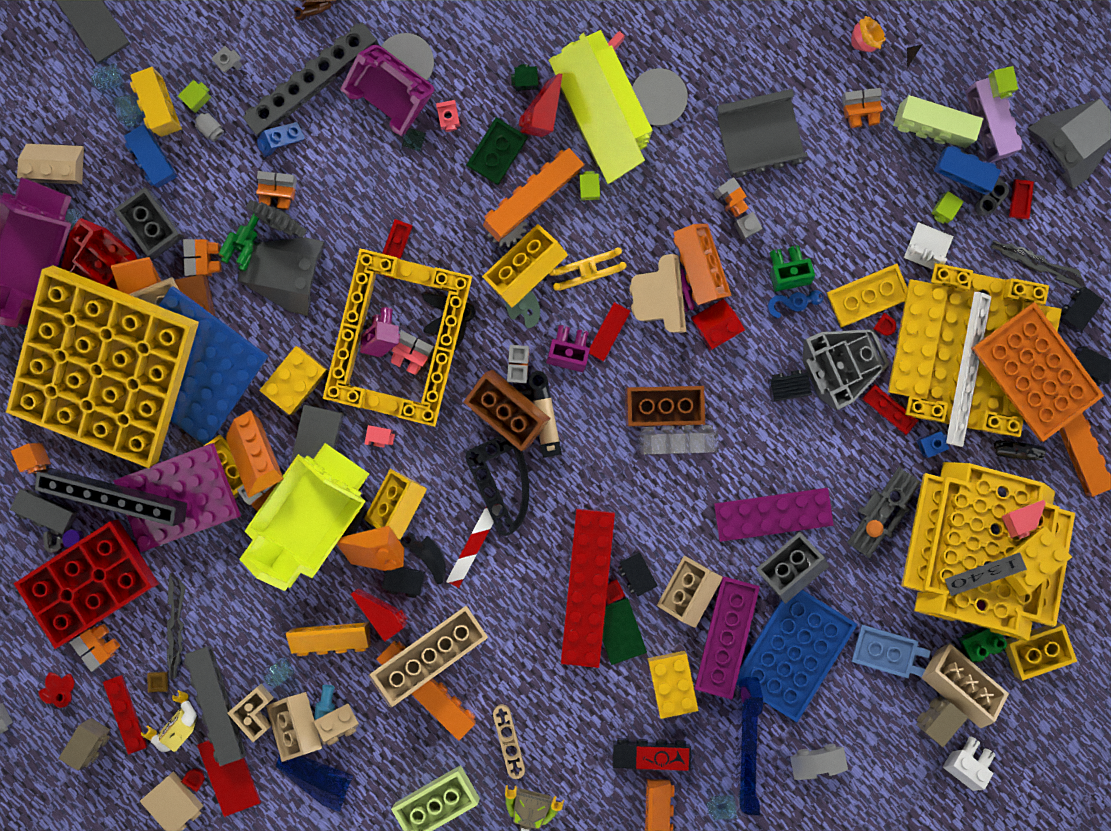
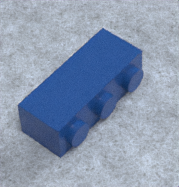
M145 125L139 126L124 136L127 141L125 143L126 148L130 153L135 154L137 158L135 162L140 169H144L147 174L145 178L151 186L154 185L160 188L178 177L150 130Z
M948 146L942 151L934 172L987 195L992 192L1001 170L997 169V166L993 163L980 161L975 155L962 153L958 147Z

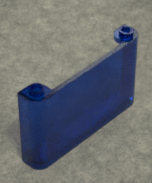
M745 677L739 682L736 784L741 811L746 815L760 816V802L756 794L757 724L758 715L763 710V695L758 677Z

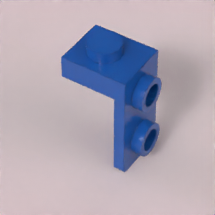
M294 122L264 130L257 139V145L264 157L272 155L278 147L303 141L304 135L299 124Z

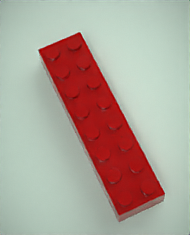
M576 508L561 664L595 668L600 666L615 512Z

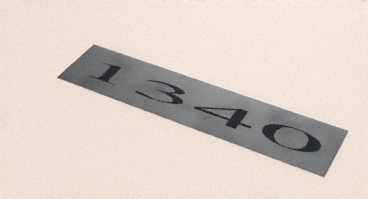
M1019 552L946 578L945 582L951 596L1027 570Z

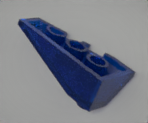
M279 755L275 766L321 805L338 812L341 811L354 775L304 756L282 762Z

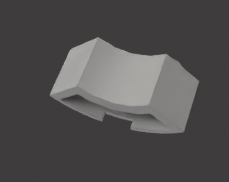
M827 744L822 749L812 751L801 749L797 751V754L790 757L794 780L816 779L818 774L828 773L829 776L848 770L844 747H836L835 744Z

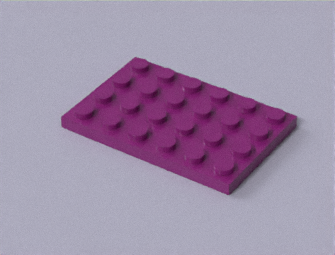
M214 443L113 480L116 485L187 503L185 522L175 526L126 514L140 552L241 516Z

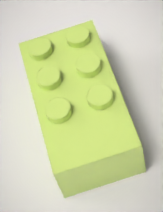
M909 95L900 103L893 126L898 127V130L901 132H915L916 136L920 138H927V136L934 138L936 143L945 144L947 142L967 148L977 141L983 118Z
M460 765L399 800L393 805L391 810L403 831H433L477 806L480 797Z

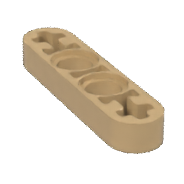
M500 704L493 711L499 741L509 776L513 779H519L525 773V765L511 711L508 706ZM499 709H502L504 712L507 711L505 722L509 720L510 723H504L499 726L498 723H502L501 716H497ZM504 727H509L512 730V735L504 737L501 734V730ZM514 746L517 749V753L510 756L506 753V748ZM519 757L520 760H516L518 768L521 767L522 769L519 770V774L511 771L514 767L513 761L509 763L508 760H515Z

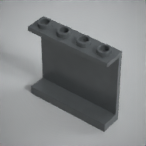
M792 89L722 104L716 107V115L731 176L736 175V178L747 176V172L751 171L758 174L765 172L766 168L769 167L780 169L785 167L784 164L786 163L798 165L803 163V160L808 156L807 152L804 153L792 105V98L794 97Z

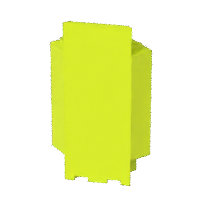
M599 30L589 36H585L583 32L579 36L580 40L569 43L561 50L562 53L551 57L549 62L555 75L563 74L560 90L597 167H600L607 184L645 161L640 150L647 147L653 130L613 46L608 45L602 31Z
M324 443L314 459L309 456L304 458L298 454L284 473V479L278 482L246 528L245 532L250 536L252 542L239 560L257 579L283 591H286L288 587L291 588L300 573L313 578L366 502L360 496L362 493L359 489L369 476V473L326 443Z

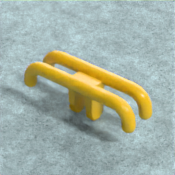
M617 247L614 250L554 268L549 273L550 276L561 275L579 269L580 277L555 283L553 285L554 290H564L624 270L627 266L625 262L599 271L596 268V263L619 256L622 253V249Z

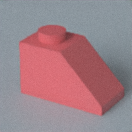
M1044 500L1002 516L1011 538L1018 536L1021 539L1031 535L1030 531L1037 528L1046 504Z

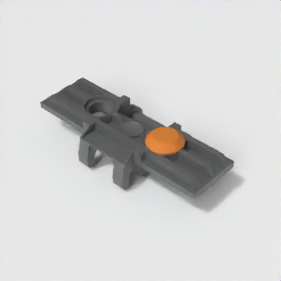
M898 467L882 492L880 493L872 489L869 493L872 497L866 506L858 509L857 512L865 517L847 543L870 558L885 536L890 539L892 538V533L904 515L909 513L910 509L906 507V504L921 484V481L901 467ZM893 491L899 492L900 499L893 502L890 499ZM896 506L900 509L886 529L883 528V524Z

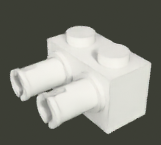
M968 737L962 750L951 752L943 768L971 790H985L993 775L988 767L995 757V753L991 754L992 751L985 748L979 760H975L973 755L980 742H975L977 739Z

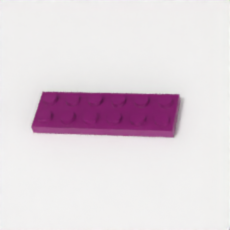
M828 488L714 503L719 542L834 526Z
M722 576L694 689L733 699L760 586Z

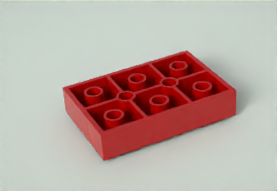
M117 519L108 522L13 584L54 649H57L159 585V582L121 522Z

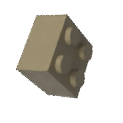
M939 696L930 702V708L926 713L922 712L918 716V722L915 725L944 747L968 717L951 702Z
M93 718L81 723L58 759L77 771L83 767L87 768L91 762L94 763L100 753L97 751L101 746L104 747L108 742L110 729Z

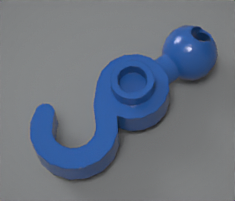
M819 290L811 291L808 296L796 292L789 299L783 295H777L769 300L767 310L772 317L780 318L781 314L774 308L776 302H782L790 310L800 312L807 307L808 303L814 305L821 304L824 295Z

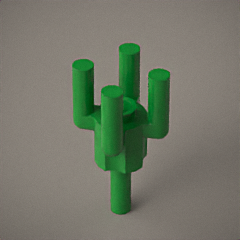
M254 213L247 226L240 225L236 234L234 232L228 234L218 253L222 257L220 261L228 264L235 250L241 252L236 263L239 264L238 269L242 272H245L249 265L253 252V242L257 237V233L253 230L259 218L254 216Z

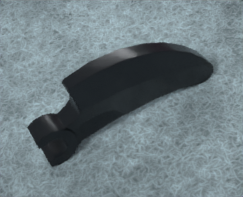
M409 532L407 535L410 537L411 542L407 543L405 540H401V544L404 547L410 548L424 562L437 584L443 583L446 563L441 549L428 535L423 541H418L415 539V535Z

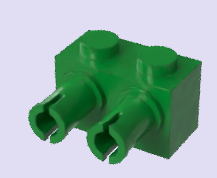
M799 245L795 246L796 249H794V246L788 248L792 261L789 263H784L781 249H777V253L776 250L769 253L773 263L770 278L774 292L812 284L815 278L810 258L803 260Z
M986 627L979 628L957 638L965 656L974 663L983 661L989 654H998L1003 651L1002 648L1005 649L1007 647V641L1003 638L1002 634L990 632V628Z

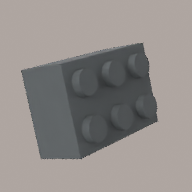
M146 187L114 209L145 254L152 259H156L185 237L153 192Z
M799 532L762 563L756 571L786 604L825 571L829 565L825 557Z

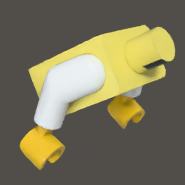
M178 690L179 696H172L173 701L181 703V708L158 735L157 731L149 726H146L148 728L147 734L141 732V736L150 740L161 752L170 750L176 752L194 730L197 714L190 702L187 701L188 694Z

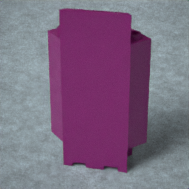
M23 177L20 178L15 196L8 193L0 195V325L17 328L18 324H28L41 271L53 265L58 266L71 227V223L65 219L71 196Z

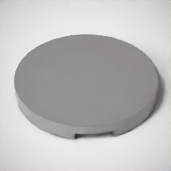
M400 33L388 38L381 47L428 81L434 70V56L425 40L414 34Z
M663 68L648 70L641 74L632 86L650 125H669L675 122L686 108L688 100L686 86L682 79L670 70Z

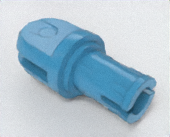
M322 685L321 701L316 703L315 720L335 710V705L332 703L335 689L333 685Z

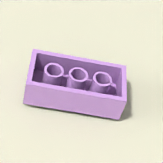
M989 78L975 82L965 91L972 115L983 118L979 137L987 161L991 163L1010 157L1022 149V140L1017 135L1015 129L1016 121L1014 117H1011L1009 111V100L1007 98L1000 99V97L993 98Z

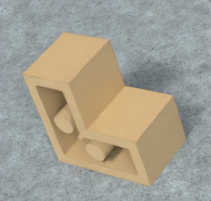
M262 683L228 712V715L252 742L272 726L260 710L274 697Z

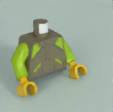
M508 785L505 787V804L509 816L514 818L513 823L520 825L519 831H531V828L540 829L542 825L549 823L558 811L562 810L564 800L557 802V796H554L552 800V796L518 788L517 786H515L514 790H509Z

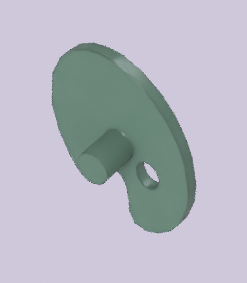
M531 291L513 308L506 303L511 319L515 320L519 314H522L526 328H532L538 323L540 307L535 295ZM528 309L533 311L531 316L527 314Z

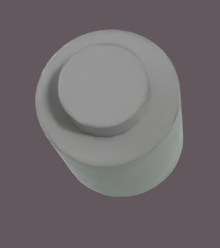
M201 113L195 119V127L208 140L211 139L215 142L224 133L221 129L222 126L209 113Z

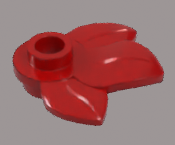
M48 673L45 679L46 688L38 692L40 699L46 704H54L59 708L68 706L72 701L71 691L75 684L73 676L67 674L61 678L56 673Z

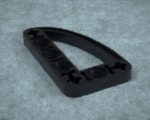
M501 435L468 450L465 458L497 531L503 536H508L520 527L526 516L529 504V478L522 451L514 445L509 447L508 444L502 446L504 450L500 451V446L496 441L500 440V443L506 441V438ZM489 444H494L497 447V452L493 455H489L486 452V447ZM510 450L514 451L522 485L521 506L514 522L486 464V461ZM470 453L479 454L477 461L479 464L483 462L484 466H478L473 470L472 466L476 465L473 460L470 461L468 459L471 457ZM478 470H486L488 475L485 480H479L476 477ZM487 487L495 489V495L491 498L484 495V490ZM495 504H500L503 507L501 515L493 514L492 507ZM505 514L508 517L504 519L505 523H510L511 525L508 533L505 530L501 531V521L497 523L495 520L496 518L503 517Z

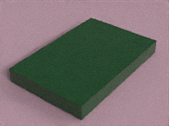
M496 117L466 166L499 186L526 143L528 136L520 133V131Z
M628 598L611 603L605 607L602 641L611 665L647 653Z

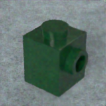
M521 64L518 67H514L515 74H511V85H515L516 91L539 90L537 66L530 67L528 64Z

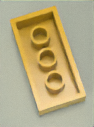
M537 224L482 277L513 308L568 254L557 240Z

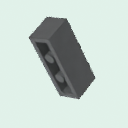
M26 488L19 489L10 508L11 511L15 512V516L21 519L28 518L33 520L32 523L39 527L46 526L50 528V532L56 535L64 534L70 530L78 513Z

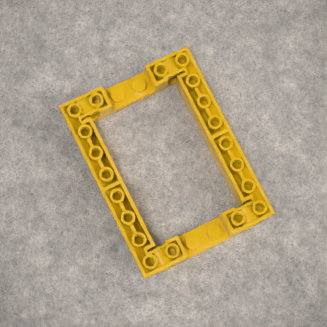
M360 248L323 399L435 427L473 276L437 267L433 268ZM377 274L448 291L421 403L349 385Z

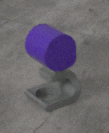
M76 529L68 530L63 536L57 537V543L53 546L52 532L47 531L43 534L44 548L50 553L59 552L64 546L71 547L84 538L83 533Z

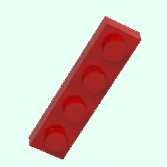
M123 675L103 681L128 755L147 748V742L141 736L143 731Z

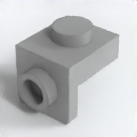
M226 46L212 57V60L224 73L233 66L236 70L243 66L239 61L241 57L234 49L230 51Z

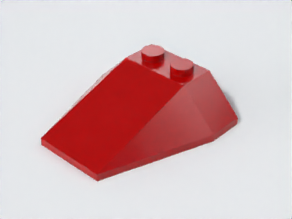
M80 218L69 233L61 269L118 290L111 265L137 260V256L134 251L108 229Z

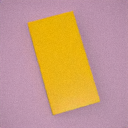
M894 264L831 290L826 294L840 328L905 302L907 285L898 264Z

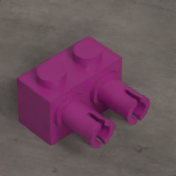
M381 308L380 315L372 316V326L361 335L360 353L382 357L398 345L400 341V334H398L399 326L392 325L393 310L391 308Z
M559 325L556 340L552 339L546 364L583 373L590 348L585 347L589 333L584 330L581 338L582 330H577L575 343H568L567 339L570 328L566 326L564 333H562L564 325Z

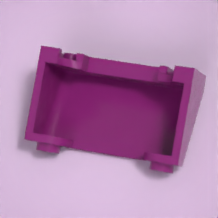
M372 45L358 53L340 90L353 100L364 97L391 118L389 125L392 131L402 136L407 132L432 96L434 87L386 49L378 45Z

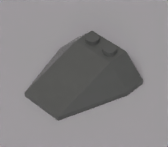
M1101 98L1042 117L1027 128L1038 144L1042 141L1045 143L1065 170L1061 175L1072 190L1090 177L1111 147V111Z
M304 237L256 242L253 245L249 265L245 272L239 270L237 281L289 312L308 316L312 299L310 296L317 261L321 259L324 241Z
M874 329L820 332L804 339L802 362L818 397L834 410H839L853 403L889 365Z

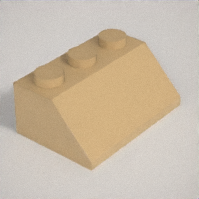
M26 144L18 158L17 178L23 177L38 183L82 184L84 146Z
M683 556L656 606L683 623L696 628L723 577L694 560Z
M306 692L284 698L266 706L282 762L322 749L321 739L313 724L315 719L312 715L310 701Z

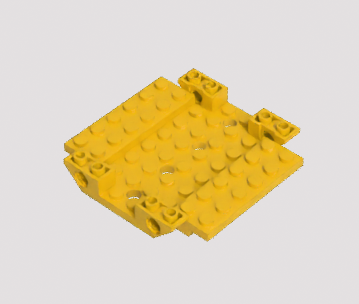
M937 263L934 264L931 283L910 279L888 387V393L909 397L905 415L950 424L974 292L985 290L991 296L984 338L1033 302L1038 305L1058 332L1062 309L1045 306L1049 285L1014 278L1005 280L974 274L973 270ZM979 360L967 428L1020 437L1024 419Z
M943 462L940 477L927 473L923 474L901 586L921 591L917 592L915 612L949 621L960 620L990 628V632L1029 641L1032 621L1052 627L1057 624L1067 562L1030 594L1019 596L1005 578L951 596L945 579L983 566L985 562L991 563L1002 559L1028 537L1019 539L1018 536L1011 538L1002 516L1042 500L1046 504L1036 529L1046 526L1069 553L1075 513L1059 509V506L1053 505L1055 491L1045 483L970 463ZM999 487H1002V488L1005 489V491H1006V496H1005V497L999 496V494H998V488H999ZM992 524L999 527L998 535L992 533ZM978 600H982L985 603L986 607L983 611L977 608Z

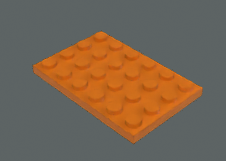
M1035 302L1028 305L971 348L1040 442H1044L1105 396Z

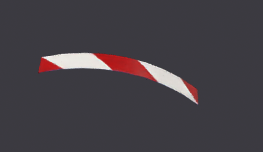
M495 504L492 507L493 514H499L502 508L500 504ZM487 506L446 581L457 588L460 587L494 523Z

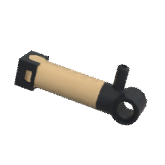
M535 371L529 377L530 388L518 391L525 397L532 396L533 404L551 418L539 434L543 458L562 455L548 378L544 372ZM535 376L543 377L544 383L541 386L533 384Z

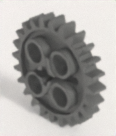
M249 200L246 209L253 212L254 216L261 219L263 223L280 232L283 231L290 236L294 234L303 238L307 231L288 214L273 206L270 207L263 202L257 203L253 200Z

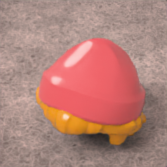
M865 16L864 19H860L855 25L851 44L856 50L873 52L881 49V45L885 42L886 37H884L885 34L880 24L871 17Z

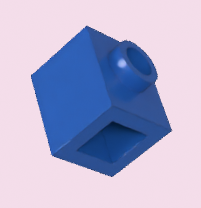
M936 431L916 440L924 458L932 457L949 449L946 443L947 435L942 433V431Z

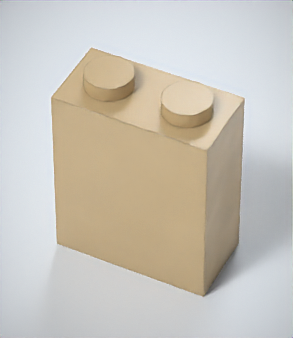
M174 771L140 800L142 805L165 831L184 830L187 827L185 823L189 819L193 822L201 814L199 810L203 807V804L190 789L181 783L182 780Z

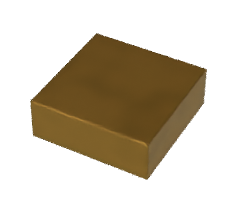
M168 672L147 673L148 693L169 691Z

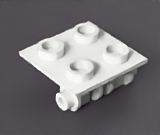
M918 222L904 258L930 269H934L935 263L945 265L947 261L945 257L954 236Z

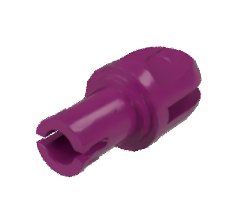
M682 269L680 272L684 311L688 312V306L690 310H693L695 303L692 298V288L687 284L684 270Z

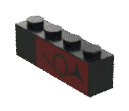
M618 738L617 741H613L612 766L613 768L690 771L691 746L686 744L687 741L675 740V743H667V740L657 739L656 742H648L647 739H636V742H629L627 738Z

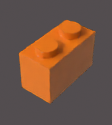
M28 443L11 451L19 472L37 474V471L44 470L46 466L51 465L42 443Z

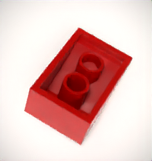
M559 73L549 79L523 115H521L519 119L520 133L543 137L553 132L563 74Z
M360 588L350 594L384 642L407 625L406 620L408 618L402 610L399 611L396 607Z

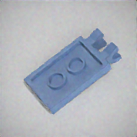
M861 624L851 661L909 678L910 673L918 676L923 675L925 669L914 665L916 656L929 658L931 651L918 647V640Z

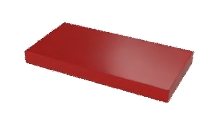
M209 740L197 744L224 817L261 803L245 757L220 766L219 762L215 761L213 754L215 749Z

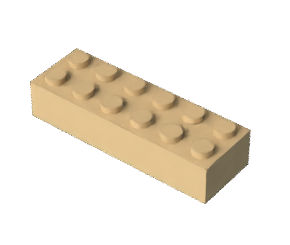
M465 606L373 671L368 677L391 708L482 643L488 636L468 607Z

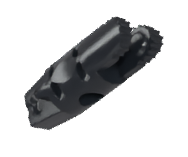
M1001 440L993 443L996 454L1000 457L1020 460H1043L1046 453L1044 447L1030 443Z

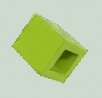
M1014 66L994 70L988 75L993 98L1000 97V99L1012 97V94L1018 90Z
M194 79L178 95L195 113L211 98L207 93L209 89L202 82L198 84Z
M594 171L583 172V175L579 176L581 201L600 200L599 174H595Z
M947 191L942 195L931 214L935 216L934 219L938 222L949 223L953 220L964 201Z

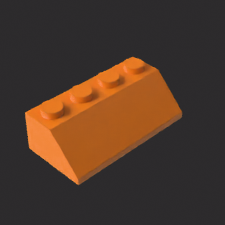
M708 223L692 224L673 232L675 236L674 243L679 248L681 254L680 261L685 266L687 282L691 285L693 291L692 298L697 305L707 304L732 296Z
M251 410L235 418L228 430L226 440L247 496L250 498L282 481L284 478L260 419Z
M647 779L645 831H673L670 817L674 815V805H670L671 797H674V785H671L670 780Z

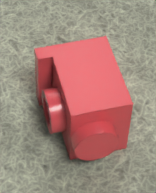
M455 100L436 103L441 129H445L446 132L457 130V127H460ZM451 113L452 116L451 118L447 119L445 118V114Z
M368 425L365 444L371 445V442H374L373 446L385 448V444H394L395 434H392L393 430Z

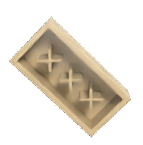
M950 643L936 650L921 677L945 699L963 712L980 729L995 723L1009 695L1008 692Z

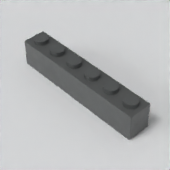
M212 646L185 654L184 663L192 676L190 677V682L197 692L196 701L203 711L202 720L209 730L208 739L215 749L213 752L215 761L219 762V765L222 766L246 757L238 726L228 715L232 707Z

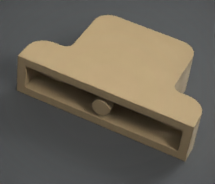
M664 255L659 260V270L657 272L639 274L632 278L630 294L633 296V304L631 309L637 320L647 322L664 320L666 330L674 333L686 332L679 255Z

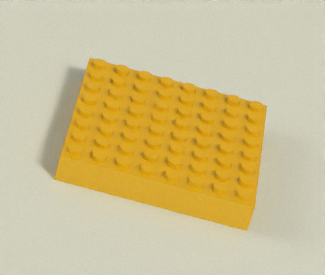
M54 265L44 268L41 271L6 413L150 468L159 461L199 322Z

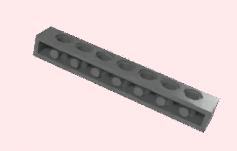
M363 22L353 25L349 33L335 40L334 45L323 49L319 54L320 56L315 60H309L305 64V68L300 72H294L286 83L279 84L271 95L264 96L257 106L246 110L242 118L258 137L264 130L276 127L353 65L359 52L372 45H379L377 39ZM357 40L359 41V45L357 47H351V42ZM339 52H343V53H344L343 58H341V59H336V58H335V56H336L337 53H339ZM323 64H329L328 70L321 71L320 69ZM308 76H314V80L311 83H306ZM293 88H299V92L296 95H291ZM283 99L284 104L281 107H276V102ZM264 111H269V116L262 119L261 114Z

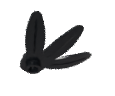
M436 294L423 295V299L427 303L444 311L447 301L446 297ZM466 303L465 309H469V315L465 316L463 314L454 352L463 341L467 322L471 321L476 314L475 307L470 303ZM443 316L430 322L425 326L423 332H439Z

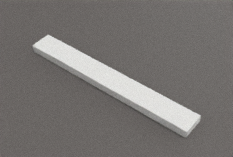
M974 292L946 440L947 444L959 447L964 445L979 365V358L971 348L984 339L991 296L981 292Z

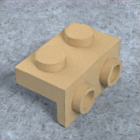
M349 704L313 721L322 740V745L328 744V746L338 742V738L344 734L347 737L355 733L359 725Z

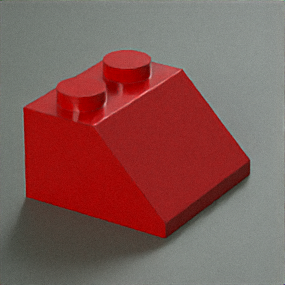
M724 299L691 317L709 351L745 331L738 316Z

